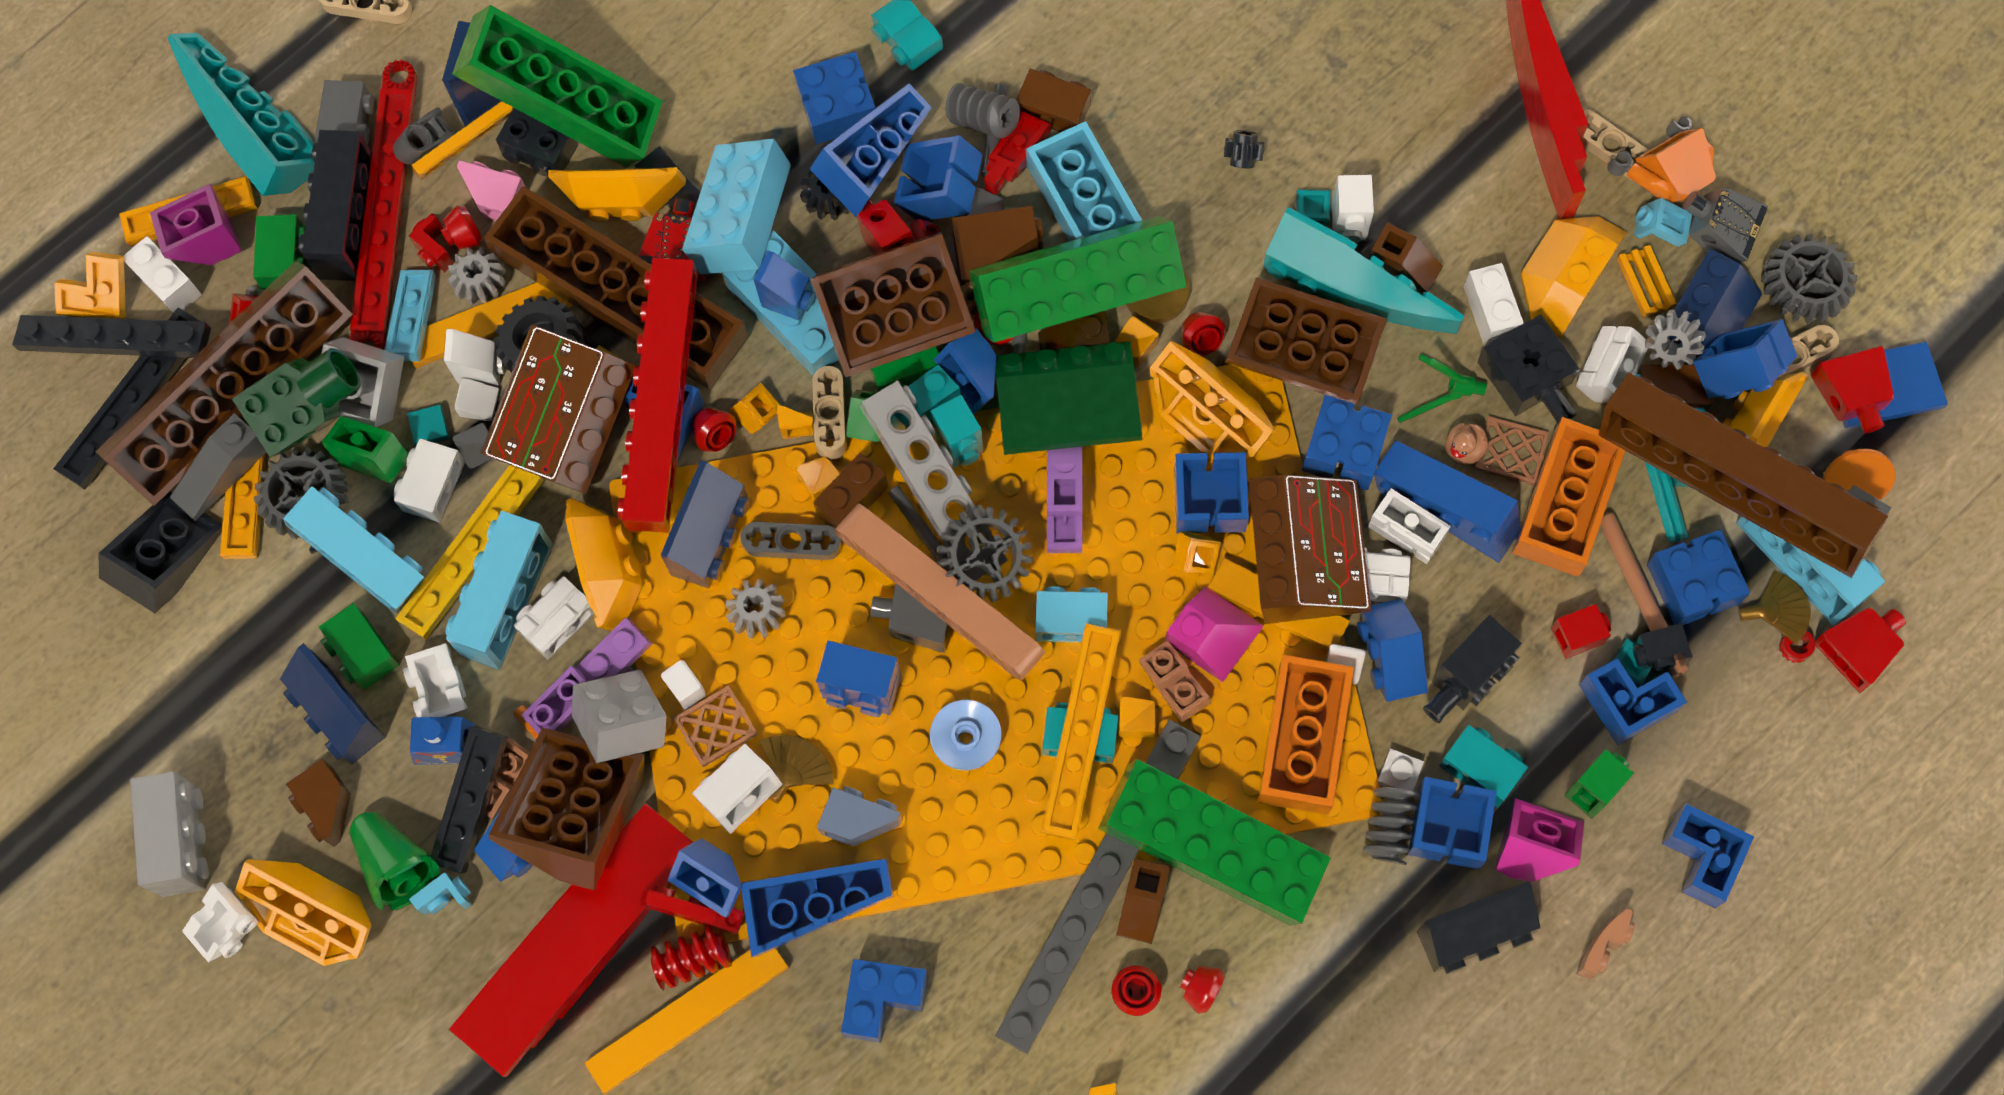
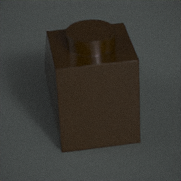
M1102 311L1056 324L1038 332L1040 351L1109 344L1106 312Z

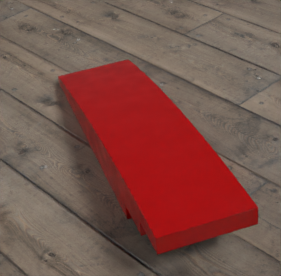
M1505 0L1517 77L1541 169L1558 218H1574L1586 192L1580 173L1586 162L1587 154L1581 141L1589 123L1541 1Z
M645 803L622 828L595 890L572 884L448 1030L499 1074L507 1077L527 1051L537 1046L558 1019H563L651 909L641 907V904H639L643 891H653L655 886L665 888L671 886L672 883L667 880L679 850L694 842Z

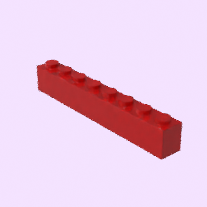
M652 258L651 270L647 269L645 272V290L649 291L647 302L643 301L641 305V321L645 322L644 334L639 333L637 338V353L641 354L640 366H635L633 372L634 387H637L636 399H631L629 407L630 419L634 420L632 431L627 432L625 441L626 452H630L628 465L624 464L622 468V485H626L625 497L619 498L618 518L622 519L625 527L630 531L669 533L698 278V272L693 260Z

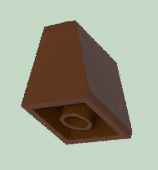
M1032 206L952 218L954 247L961 286L971 281L968 270L1043 249L1041 218H1034ZM971 292L966 300H973L975 298L974 293Z

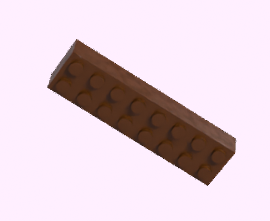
M522 186L483 237L490 253L493 252L500 260L637 344L638 334H644L645 322L641 321V305L643 301L647 302L649 290H645L644 280L646 270H651V264ZM697 293L695 296L687 376L710 390L746 341L748 335L743 321Z
M295 261L95 452L155 506L182 480L208 438L234 413L242 421L245 419L232 398L283 364L301 358L306 360L352 313L305 265Z
M1628 372L1606 404L1599 431L1600 437L1850 578L1853 577L1874 545L1888 518V515L1882 513L1875 504L1863 502L1853 497L1842 486L1826 482L1817 477L1808 467L1796 465L1788 461L1771 447L1759 445L1750 440L1749 436L1743 431L1731 429L1723 425L1712 414L1694 409L1687 405L1681 397L1675 394H1667L1656 388L1645 377H1637Z

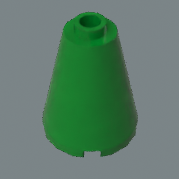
M363 812L354 818L349 829V835L373 903L379 910L383 911V906H389L394 911L411 905L412 903L409 899L423 889L431 878L435 880L439 877L440 868L435 859L380 813Z

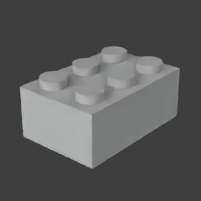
M174 771L130 779L138 886L161 897L205 890V879L209 876V867L202 853V844L206 842V831L203 823H200L199 809L203 808L201 790Z

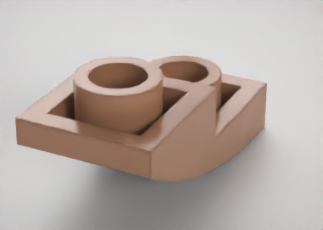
M1168 641L1139 659V663L1154 686L1182 723L1211 704L1208 694L1191 675L1188 665Z
M510 738L507 740L485 811V815L491 819H495L503 807L530 751Z
M1625 909L1600 930L1586 950L1578 967L1577 975L1591 979L1598 974V971L1603 973L1610 957V952L1605 951V949L1609 948L1615 951L1623 945V942L1626 944L1630 942L1635 929V923L1630 922L1633 914L1632 910Z

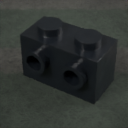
M514 107L496 138L502 153L501 155L506 160L514 164L522 162L529 165L536 173L542 176H548V170H565L578 147L577 142L572 138Z

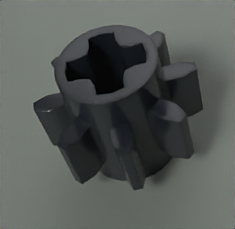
M1235 130L1233 132V139H1225L1224 157L1230 158L1231 166L1250 169L1255 167V160L1263 161L1264 141H1258V133L1248 130Z

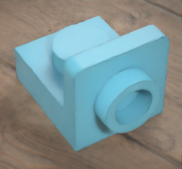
M1659 198L1640 207L1635 218L1634 236L1641 239L1653 234L1677 247L1687 243L1692 214L1663 198Z
M445 872L409 899L416 910L424 915H427L429 912L435 914L442 910L449 903L448 898L450 896H453L458 904L465 909L472 906L467 898L471 894L467 885L459 876L453 879Z

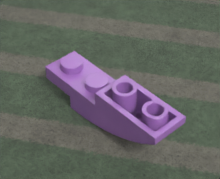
M1082 447L1047 450V553H1082Z
M625 618L576 667L570 666L522 714V717L538 734L542 727L558 732L562 731L574 722L572 718L574 684L631 672L633 669L630 666L653 643L631 619Z

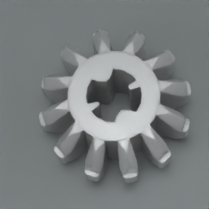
M467 247V256L465 257L455 254L457 264L448 266V271L452 275L448 278V283L451 288L455 289V295L459 299L466 297L467 302L471 305L478 298H480L482 303H486L488 300L487 296L490 294L498 298L499 292L496 288L505 286V280L502 276L506 272L503 264L499 263L498 256L493 252L488 254L486 249L480 247L476 254Z
M1670 310L1666 318L1662 315H1657L1654 319L1655 325H1649L1646 330V334L1650 338L1646 339L1645 348L1654 349L1650 355L1651 360L1659 357L1663 359L1661 363L1662 368H1666L1669 362H1673L1677 370L1682 368L1684 362L1692 365L1696 355L1702 354L1705 348L1701 342L1704 341L1706 333L1697 330L1701 324L1700 319L1693 320L1692 322L1687 321L1689 317L1688 311L1683 312L1680 318L1677 317L1674 310ZM1676 336V341L1680 339L1681 343L1676 344L1674 343L1675 339L1670 340L1669 337Z
M758 579L755 587H751L749 581L744 580L743 587L745 590L742 592L736 588L731 590L735 599L727 600L725 603L726 608L731 610L726 615L729 623H735L734 630L736 633L740 634L746 630L748 638L753 639L756 630H760L762 637L766 638L768 636L766 629L768 626L775 630H778L780 627L775 618L785 617V610L780 607L785 602L782 595H775L777 589L774 584L764 588L763 580ZM753 605L757 608L761 605L762 610L759 613L755 610L750 612L749 607Z

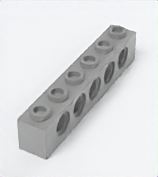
M896 381L864 400L860 408L939 537L942 532L953 535L954 532L947 525L952 519L946 514V506L950 502L959 503L969 519L972 520L971 513L975 505L968 496L972 493V490L962 475L958 477L955 475L950 466L954 462L944 445L938 447L932 437L935 430L929 419L925 415L920 417L913 406L917 404V401L907 385L901 387L900 383ZM896 413L904 414L909 420V427L905 430L895 429L890 421L891 416ZM911 444H923L927 449V457L924 460L913 459L909 453V446ZM933 472L943 475L946 482L944 489H932L927 482L928 475ZM981 505L976 506L980 510L981 517H984L985 510ZM953 520V521H955L956 523H958L960 526H962V523L960 522V520ZM987 526L976 527L978 533H981L988 541L995 542L1002 539L998 534L993 536ZM966 532L961 536L957 545L956 556L958 563L968 558L971 550L964 543ZM942 540L945 546L949 545L948 542ZM981 545L980 553L976 555V558L969 561L970 564L977 560L980 562L985 560V564H989L990 555L999 549V546L992 549L988 547L984 550V546ZM1008 548L1000 553L998 557L999 565L1008 561L1005 556L1009 552ZM977 567L964 572L967 577L974 581L987 574L983 569Z

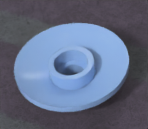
M959 700L946 705L937 713L930 728V742L934 753L945 765L957 770H974L987 764L996 755L1001 743V727L996 715L984 704L973 700ZM965 732L973 736L972 741L967 744L959 740L960 735Z

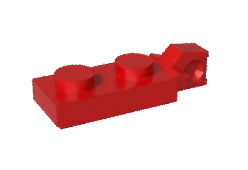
M1024 111L1020 112L1019 122L1013 132L1005 138H1001L988 156L989 163L986 166L988 174L984 178L986 191L997 195L1005 186L1006 180L1012 183L1016 177L1018 178L1027 165L1026 149L1045 140L1051 131L1050 123Z
M655 886L653 891H643L639 903L641 907L737 934L741 927L744 912L734 907L730 916L725 918L692 896L689 897L688 901L675 898L676 891L665 887Z

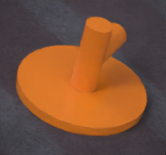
M1872 449L1847 450L1837 457L1828 466L1826 471L1823 472V480L1826 482L1838 484L1845 488L1847 492L1855 485L1878 500L1883 499L1889 493L1895 482V469L1891 460L1885 454Z

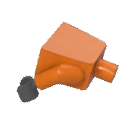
M1681 117L1678 122L1672 120L1667 127L1666 133L1670 138L1637 157L1634 165L1631 163L1632 157L1629 152L1620 151L1615 159L1610 160L1607 169L1614 176H1622L1627 172L1629 179L1642 186L1658 199L1663 198L1669 202L1682 201L1684 203L1685 199L1692 192L1701 195L1700 190L1714 182L1716 177L1713 168L1715 149L1706 140L1703 128L1691 129V119L1689 117Z

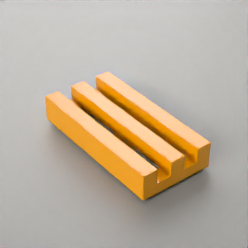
M1651 245L1645 246L1642 250L1635 249L1630 254L1626 255V253L1618 256L1617 262L1642 318L1673 309L1676 306L1675 298ZM1642 258H1644L1664 303H1662ZM1634 261L1644 288L1647 290L1653 303V307H1649L1630 262Z

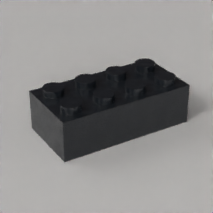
M319 130L318 142H314L312 148L315 164L314 171L308 176L310 199L309 203H306L304 206L303 215L306 227L305 234H301L299 238V250L321 280L356 281L372 152L359 131Z

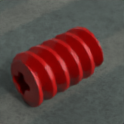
M710 926L705 927L706 938L704 939L696 931H693L692 943L690 944L687 943L683 936L678 937L677 949H674L672 944L666 941L664 942L665 953L663 954L659 952L656 946H652L651 966L659 987L664 991L665 983L670 988L678 986L679 979L684 983L690 982L692 980V973L697 978L704 977L706 968L711 973L718 972L720 963L725 968L731 967L732 957L730 949L721 930H719L718 934H715Z

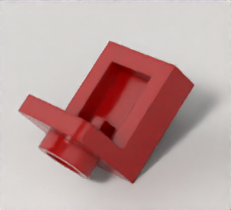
M431 213L426 219L417 222L412 233L408 236L419 251L417 256L428 267L432 268L436 265L445 273L449 269L448 266L454 263L447 251L435 241L441 234L440 229L443 226L439 219Z

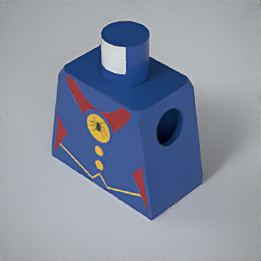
M463 717L412 718L410 755L413 764H459L465 746L463 737L468 736L470 726H475V724Z

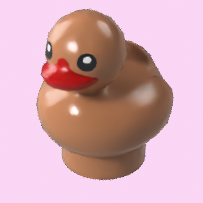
M1460 423L1449 432L1445 446L1446 452L1452 461L1461 465H1469L1484 457L1488 451L1489 443L1481 426Z

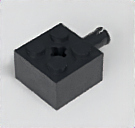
M1541 314L1483 348L1477 363L1515 417L1540 402H1543L1556 420L1557 425L1562 417L1571 420L1576 416V410L1572 408L1560 390L1573 383L1580 368Z
M1489 614L1440 666L1432 680V683L1440 691L1423 707L1426 715L1434 722L1441 723L1443 718L1456 705L1463 711L1470 703L1477 707L1496 684L1493 679L1495 678L1500 682L1512 670L1513 665L1520 658L1516 652L1522 643Z

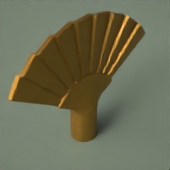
M1774 570L1761 601L1757 605L1738 608V614L1741 622L1754 619L1765 620L1794 644H1797L1804 637L1809 627L1811 607L1803 589L1788 576Z
M779 735L759 740L772 765V770L783 784L768 798L772 802L778 804L787 789L793 786L834 784L833 773L826 757L815 745L805 739L796 736Z

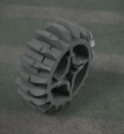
M1812 233L1807 235L1804 240L1797 235L1790 242L1788 240L1781 242L1778 248L1773 249L1769 255V260L1763 266L1765 273L1762 276V283L1767 284L1764 289V295H1773L1774 297L1770 301L1771 306L1781 305L1780 315H1785L1787 312L1792 313L1793 322L1798 321L1801 316L1804 317L1806 324L1812 323L1815 318L1822 323L1829 316L1831 318L1836 317L1842 309L1848 306L1850 298H1852L1856 291L1853 285L1856 283L1858 275L1851 273L1855 268V263L1845 262L1848 257V251L1839 253L1837 251L1838 242L1829 246L1826 244V236L1821 237L1817 242ZM1813 272H1815L1816 274L1814 275V277L1807 283L1806 286H1803V283L1805 282L1807 277L1809 278L1810 275ZM1787 279L1792 283L1793 288L1789 285Z
M308 447L303 454L299 449L293 448L291 457L281 453V461L277 464L274 461L268 460L271 470L269 472L259 471L260 477L264 482L254 484L255 489L260 493L254 497L255 503L260 506L257 512L262 518H266L265 524L269 528H275L279 535L284 536L288 533L292 539L296 540L299 536L285 525L283 519L303 497H299V493L294 489L295 486L301 491L305 490L306 493L311 486L320 491L326 483V490L339 500L338 503L340 505L349 503V498L344 494V492L350 490L348 483L343 481L346 478L345 472L338 468L339 464L333 458L328 459V456L322 451L315 454L313 449ZM306 472V473H305L304 475H302V476H298V477H297V476H294V475H296V474H298V473ZM285 485L284 493L279 498L280 502L278 503L279 492L282 486Z
M974 507L971 513L972 520L969 519L965 512H961L958 516L962 526L953 520L947 524L949 529L954 532L953 535L947 532L941 533L940 538L948 542L949 545L937 547L936 551L938 553L947 554V559H941L937 564L941 567L949 565L950 571L945 576H954L958 580L956 587L964 584L969 590L976 591V595L983 600L985 592H988L990 601L995 602L998 600L997 589L1000 590L1004 597H1008L1011 595L1008 583L1016 589L1021 587L1022 584L1015 575L1028 576L1029 571L1020 565L1021 563L1027 564L1032 562L1033 558L1031 556L1022 555V551L1032 548L1031 542L1020 544L1019 538L1024 537L1027 531L1026 529H1022L1017 533L1013 531L1012 528L1019 522L1017 518H1013L1008 524H1005L1003 521L1007 515L1006 511H1000L997 519H994L993 507L986 508L984 517H981L979 508ZM987 526L994 528L1005 537L995 542L988 541L981 533H978L976 527ZM966 532L969 537L968 542L971 546V553L968 558L958 563L956 556L957 545L961 536ZM979 546H984V550L988 547L992 549L999 546V549L990 555L989 564H985V560L981 562L977 560L970 564L969 561L976 558V555L980 553ZM1011 546L1012 563L1009 571L1003 577L998 557L1004 549ZM974 567L981 568L988 576H991L994 583L976 582L967 577L964 572Z

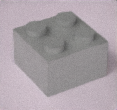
M344 337L324 343L322 353L330 348L341 351L352 362L361 381V386L358 390L339 402L341 416L374 427L393 421L405 356Z
M641 669L573 685L572 718L596 763L664 747L667 716Z

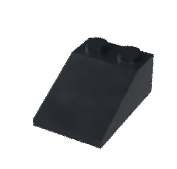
M170 491L155 506L152 505L98 553L99 579L153 613L159 611L179 592L222 533V523L205 513L196 521L192 519L170 498L172 495Z

